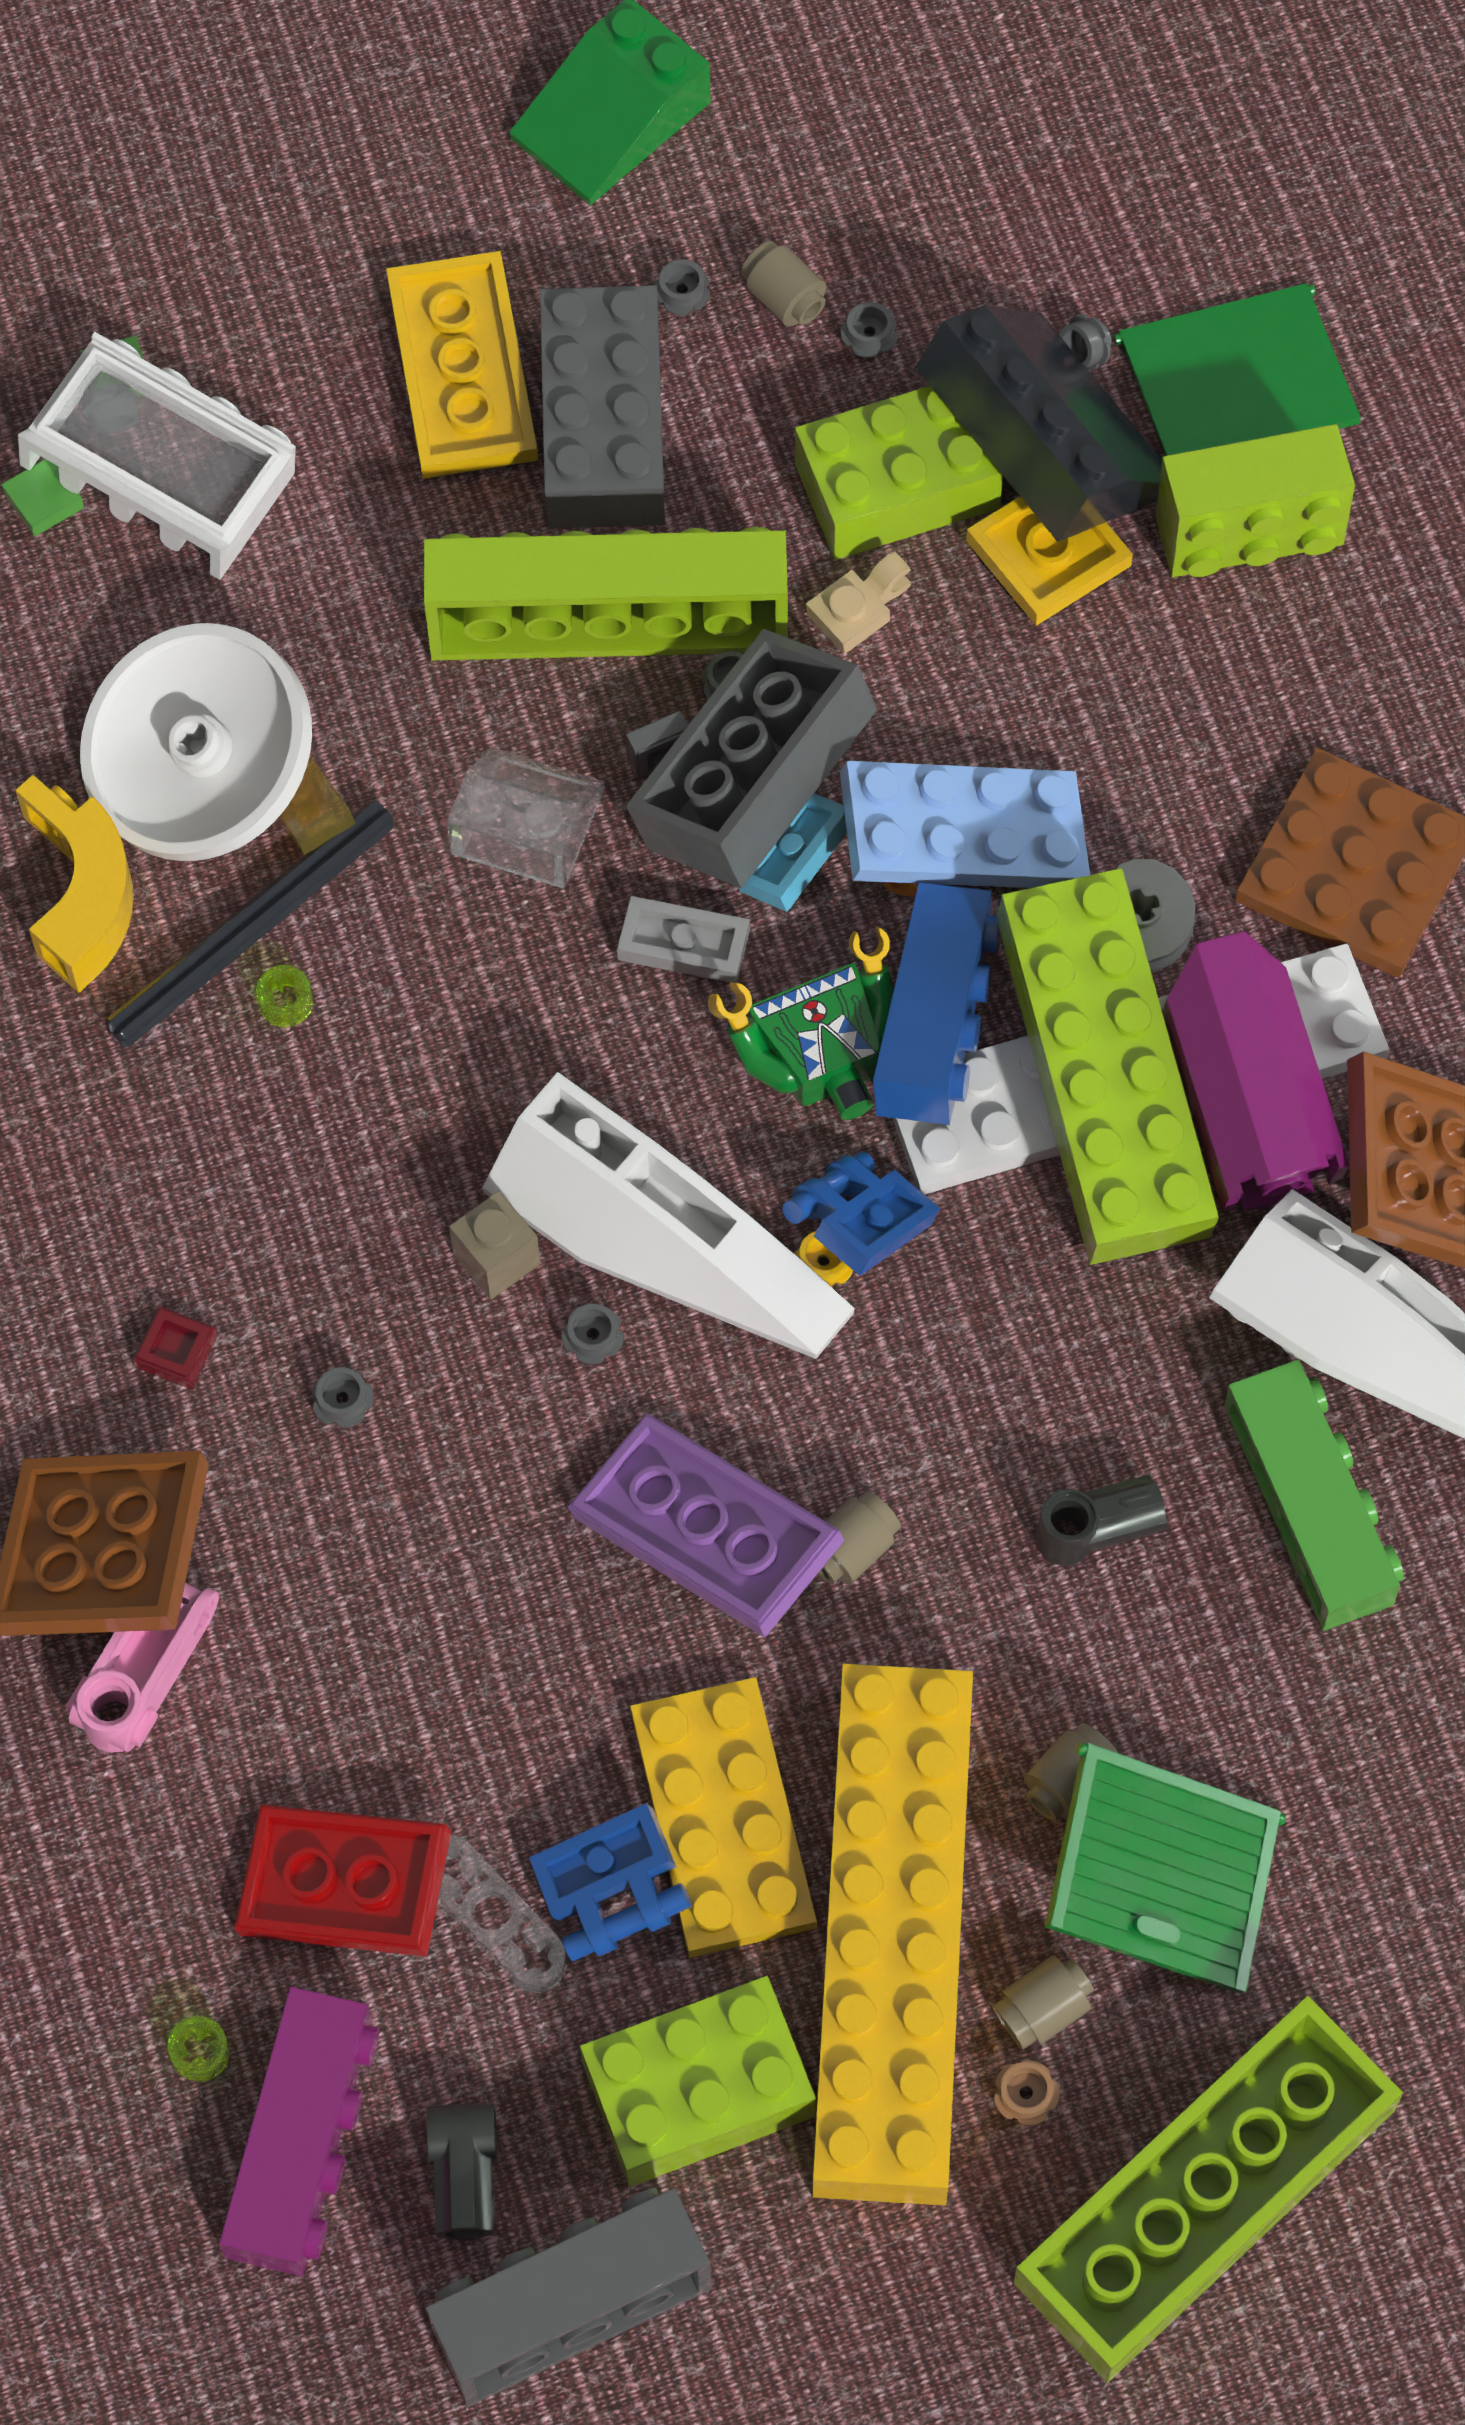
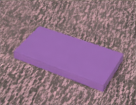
M648 1413L644 1415L568 1506L574 1519L764 1638L844 1542L839 1529Z

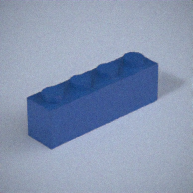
M919 882L873 1078L876 1116L950 1125L955 1101L965 1102L969 1086L970 1067L963 1064L966 1051L976 1052L980 1036L981 1017L974 1014L977 1001L987 1002L990 992L992 970L991 966L985 965L988 952L998 953L1001 941L997 916L992 914L991 891Z

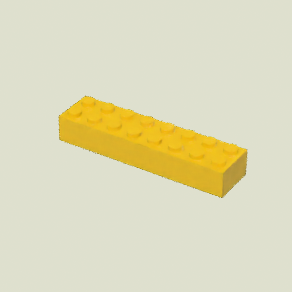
M843 1664L813 2198L946 2206L973 1671Z

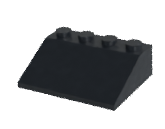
M984 305L943 321L915 367L1057 542L1157 501L1162 459L1042 313Z

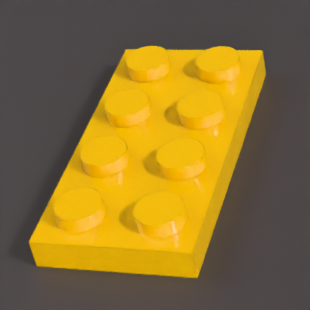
M501 251L386 268L422 478L538 461L537 444Z
M754 1677L631 1705V1716L653 1808L676 1865V1868L669 1870L671 1884L673 1887L682 1883L692 1903V1907L679 1913L689 1958L817 1929V1920L757 1678Z

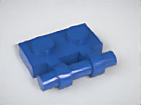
M864 1151L857 1152L853 1156L844 1155L839 1157L826 1167L823 1177L820 1179L810 1178L798 1185L793 1190L792 1198L786 1201L782 1208L785 1218L793 1224H798L806 1218L812 1220L819 1218L821 1223L814 1237L859 1276L866 1273L930 1227L941 1209L896 1170L879 1179L872 1173L875 1168L873 1158ZM850 1195L854 1197L848 1202L843 1198Z
M647 1803L529 1857L551 1916L558 1922L577 1913L580 1917L583 1928L562 1938L565 1950L573 1962L593 1952L600 1957L618 1949L617 1941L647 1927L651 1932L659 1930L671 1924V1916L692 1907L690 1897L682 1883L660 1893L657 1890L653 1878L676 1868L655 1811ZM628 1889H632L637 1903L605 1917L600 1902Z

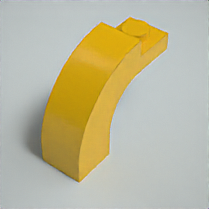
M32 775L15 790L23 818L70 859L74 865V873L70 886L61 900L29 929L36 955L73 989L80 993L107 967L125 938L133 908L131 874L118 829L104 807L92 796L78 808L73 799L62 788L54 785L49 789Z

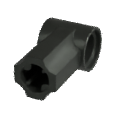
M1150 1474L1087 1492L1064 1489L1051 1494L1044 1502L1035 1535L1036 1546L1039 1552L1053 1564L1068 1566L1082 1561L1090 1551L1165 1531L1167 1519L1164 1501L1157 1482H1154ZM1065 1519L1073 1521L1080 1527L1082 1532L1077 1535H1064L1058 1532L1052 1523Z
M495 2103L427 2106L429 2166H434L436 2237L453 2240H475L494 2235L493 2222H495L492 2163H497Z

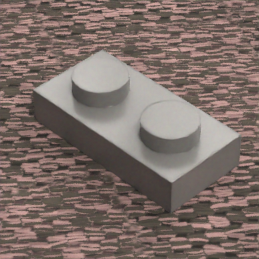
M631 896L617 948V957L620 961L737 983L750 932V919Z

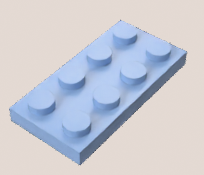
M846 761L840 771L853 881L920 882L944 885L1034 888L1090 875L1076 771Z

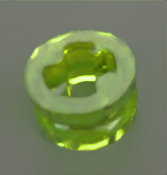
M289 965L274 966L265 971L258 980L256 994L259 1010L264 1019L272 1025L283 1028L292 1027L303 1022L311 1013L313 998L310 981L305 973L298 968ZM284 986L294 987L296 1002L291 1004L286 999V1006L275 1005L272 993L274 990L279 989L281 993H284Z
M192 2016L183 2019L173 2028L169 2035L167 2049L171 2062L177 2072L190 2081L204 2082L215 2078L224 2070L229 2061L230 2048L224 2030L216 2021L208 2017ZM206 2035H209L215 2039L209 2042L214 2055L208 2061L199 2056L193 2059L191 2063L183 2059V2057L189 2055L185 2045H183L189 2037L196 2041H201Z

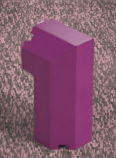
M1245 931L1197 943L1172 988L1162 1013L1178 1071L1182 1078L1222 1210L1233 1211L1239 1199L1243 1210H1256L1278 1204L1292 1189L1305 1196L1314 1192L1311 1179L1324 1173L1328 1185L1342 1179L1350 1166L1287 968Z

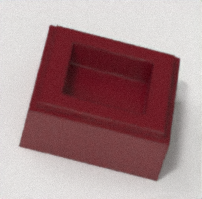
M158 1306L132 1359L134 1367L192 1390L218 1336L216 1327Z

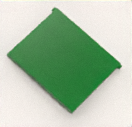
M1305 283L1119 330V333L1113 335L1115 345L1121 344L1164 456L1338 424L1339 429L1360 424L1361 416L1312 296L1315 295L1313 284L1307 285Z
M1079 1742L1075 1753L1080 1755L1045 1928L1239 1994L1245 1993L1247 1991L1278 1826L1284 1824L1286 1815L1281 1813L1280 1810L1091 1743Z

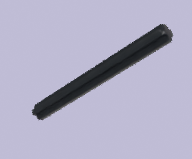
M376 800L369 801L107 1017L105 1025L110 1036L122 1047H130L390 832L394 824L388 810Z

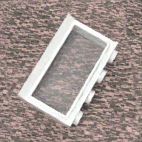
M96 332L93 333L92 341L30 427L18 434L20 466L30 471L40 456L59 467V481L68 491L78 494L84 485L88 483L109 495L110 512L117 519L129 522L137 511L160 524V540L171 550L179 551L188 540L210 553V575L221 580L295 474L296 446L291 444L288 437L280 430L270 425L259 426L242 416L239 410L226 399L218 396L208 397L191 387L187 379L177 371L170 368H163L161 370L142 359L139 353L126 342L118 339L110 341Z

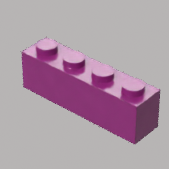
M290 1986L219 2243L226 2259L301 2277L304 2275L308 2258L313 2260L319 2259L328 2226L327 2220L319 2219L326 2193L336 2195L344 2170L345 2156L336 2154L343 2129L354 2130L360 2112L362 2091L354 2090L360 2065L371 2066L379 2039V2028L371 2026L372 2018L368 2004Z

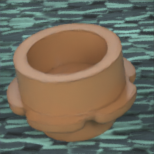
M1027 2060L1017 2064H1010L1003 2068L996 2078L995 2085L998 2088V2093L995 2094L994 2102L997 2110L1006 2119L1015 2118L1023 2126H1034L1045 2121L1047 2112L1055 2109L1058 2105L1060 2097L1058 2083L1052 2080L1049 2069L1039 2062ZM1029 2088L1032 2090L1033 2095L1029 2099H1024L1020 2096V2090Z

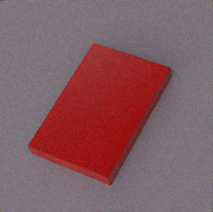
M260 1804L234 1930L240 1936L427 1957L452 1831L446 1824Z

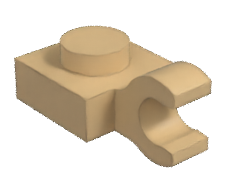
M893 552L883 558L864 581L853 570H850L806 603L807 615L845 655L890 621V610L885 604L901 595L911 586V582L905 576L910 572V567L896 552Z

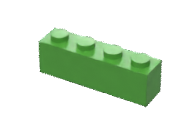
M1298 1359L1229 1384L1224 1408L1322 1631L1394 1606L1400 1588L1399 1582L1404 1580L1401 1562L1393 1546L1390 1544L1383 1546L1374 1527L1379 1521L1374 1501L1366 1488L1358 1490L1349 1471L1353 1467L1350 1448L1341 1432L1333 1434L1324 1416V1413L1328 1412V1403L1317 1377L1307 1378L1303 1366Z

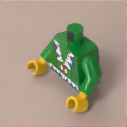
M875 926L879 944L877 949L870 954H864L861 951L859 935L856 931L852 932L849 938L851 952L857 958L863 960L864 968L859 972L855 963H851L753 1005L750 991L744 985L729 983L737 999L734 1009L730 1012L726 1011L718 994H711L708 999V1007L711 1013L720 1019H728L730 1026L727 1029V1033L749 1075L781 1094L792 1093L802 1106H809L831 1097L842 1120L857 1118L868 1112L874 1105V1101L864 1082L874 1078L894 992L889 967L883 965L881 961L888 953L890 940L887 933Z

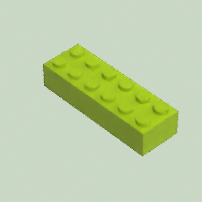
M749 527L740 532H710L706 529L691 528L681 533L651 534L644 530H628L621 534L590 535L582 531H570L560 536H530L525 533L512 532L501 537L471 538L463 534H449L440 539H424V605L431 661L720 654L726 651L745 653L763 628L788 638L786 530L771 531L764 527Z
M1120 868L1002 894L997 923L1089 1264H1098L1211 1238L1219 1216L1123 869Z
M1307 1996L1016 2268L1014 2285L1103 2380L1108 2383L1395 2112L1403 2092Z

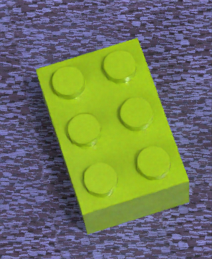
M931 386L795 427V466L834 561L1000 509L1003 474Z
M1338 424L1164 456L1162 458L1155 518L1171 577L1183 575L1204 577L1217 572L1221 568L1241 564L1262 566L1275 561L1278 557L1299 553L1320 555L1331 551L1336 546L1344 545L1355 483Z
M768 1976L580 2046L584 2070L628 2187L635 2186L816 2117V2097Z

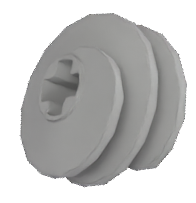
M1133 859L1120 864L1117 869H1123L1151 973H1154L1172 965L1187 949L1193 934L1196 903L1189 884L1175 869L1156 859Z

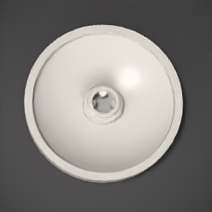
M213 623L190 624L169 629L144 641L123 657L106 676L90 704L82 730L80 745V764L89 798L93 796L104 807L117 827L120 837L146 853L177 861H197L227 854L251 842L277 820L294 797L303 779L311 751L312 719L310 706L304 688L291 666L264 641L251 633L239 628Z

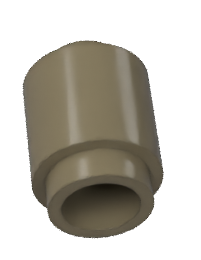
M773 241L765 242L758 246L744 262L741 275L747 280V289L785 326H794L798 323L802 325L808 324L822 311L825 305L826 283L787 246H778Z
M865 1491L859 1498L849 1497L825 1520L840 1530L844 1542L819 1571L818 1575L830 1584L840 1580L847 1585H852L894 1544L893 1535L901 1528V1524L895 1513L883 1500L872 1492Z
M1079 1724L1073 1732L1064 1731L1024 1776V1781L1029 1788V1791L1026 1793L1028 1802L1037 1812L1051 1821H1055L1058 1817L1065 1820L1068 1818L1080 1755L1075 1753L1077 1744L1079 1742L1091 1743L1118 1753L1106 1737L1087 1724Z
M1052 1955L1002 1991L1004 1998L994 2004L992 2008L1014 2042L1024 2050L1034 2042L1041 2046L1090 2011L1091 2006L1086 1996L1091 1994L1094 1988L1085 1973L1072 1958L1062 1964L1056 1956Z

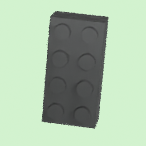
M657 285L540 289L544 480L548 529L665 525Z
M763 628L626 805L647 849L742 889L877 711L859 666Z
M657 2188L640 2192L621 2204L620 2208L623 2213L600 2224L597 2223L595 2218L582 2220L559 2234L561 2243L536 2254L533 2247L517 2251L497 2264L498 2273L475 2284L471 2277L457 2280L443 2287L434 2295L437 2302L426 2307V2311L434 2336L467 2407L712 2290L710 2260L675 2188L661 2195Z

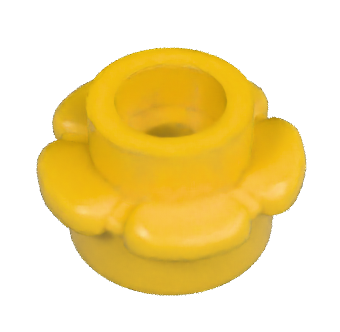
M816 1231L806 1236L801 1241L800 1249L795 1251L794 1254L830 1287L835 1283H845L851 1277L853 1270L814 1237ZM825 1257L829 1259L830 1263L827 1266H821L818 1260Z

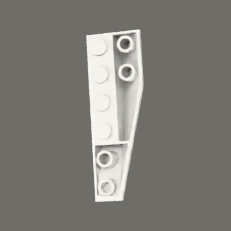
M558 1072L518 1117L482 1187L483 1192L489 1197L500 1191L530 1227L580 1263L814 1359L821 1354L854 1314V1307L747 1213L658 1143Z
M1292 1189L1260 1222L1214 1288L1210 1299L1228 1310L1237 1320L1249 1324L1279 1344L1291 1356L1300 1358L1325 1374L1465 1439V1313L1448 1297L1398 1258L1366 1237L1351 1233V1227Z

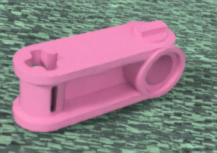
M185 1583L176 1630L114 1632L88 1677L83 1676L66 1704V1710L70 1712L69 1722L83 1729L91 1744L99 1750L110 1753L129 1752L135 1745L139 1748L141 1747L158 1718L157 1710L209 1625L217 1608L219 1593L211 1588L200 1591ZM110 1702H120L128 1706L124 1715L115 1721H103L96 1717L99 1709Z

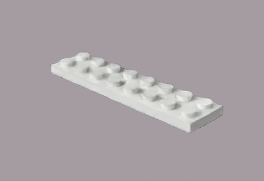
M1348 943L1281 962L1287 968L1321 1078L1346 1072L1347 1059L1363 1051L1387 1059L1389 1053L1388 1044ZM1169 995L1158 998L1161 1010ZM1028 1036L965 1054L963 1064L970 1067L967 1097L965 1102L955 1101L950 1125L892 1118L917 1189L924 1195L1060 1155ZM1183 1085V1089H1184V1093H1185V1096H1186L1187 1104H1188L1189 1111H1190V1114H1191V1117H1192V1116H1193L1192 1110H1191V1107H1190V1104H1189V1101H1188V1098H1187V1094H1186V1091H1185V1088H1184V1085Z

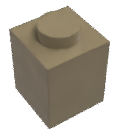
M500 1191L449 1226L453 1255L490 1300L540 1265L537 1235Z

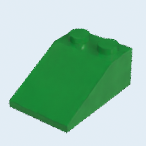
M623 0L586 32L509 132L510 139L591 206L711 103L710 62L636 1Z

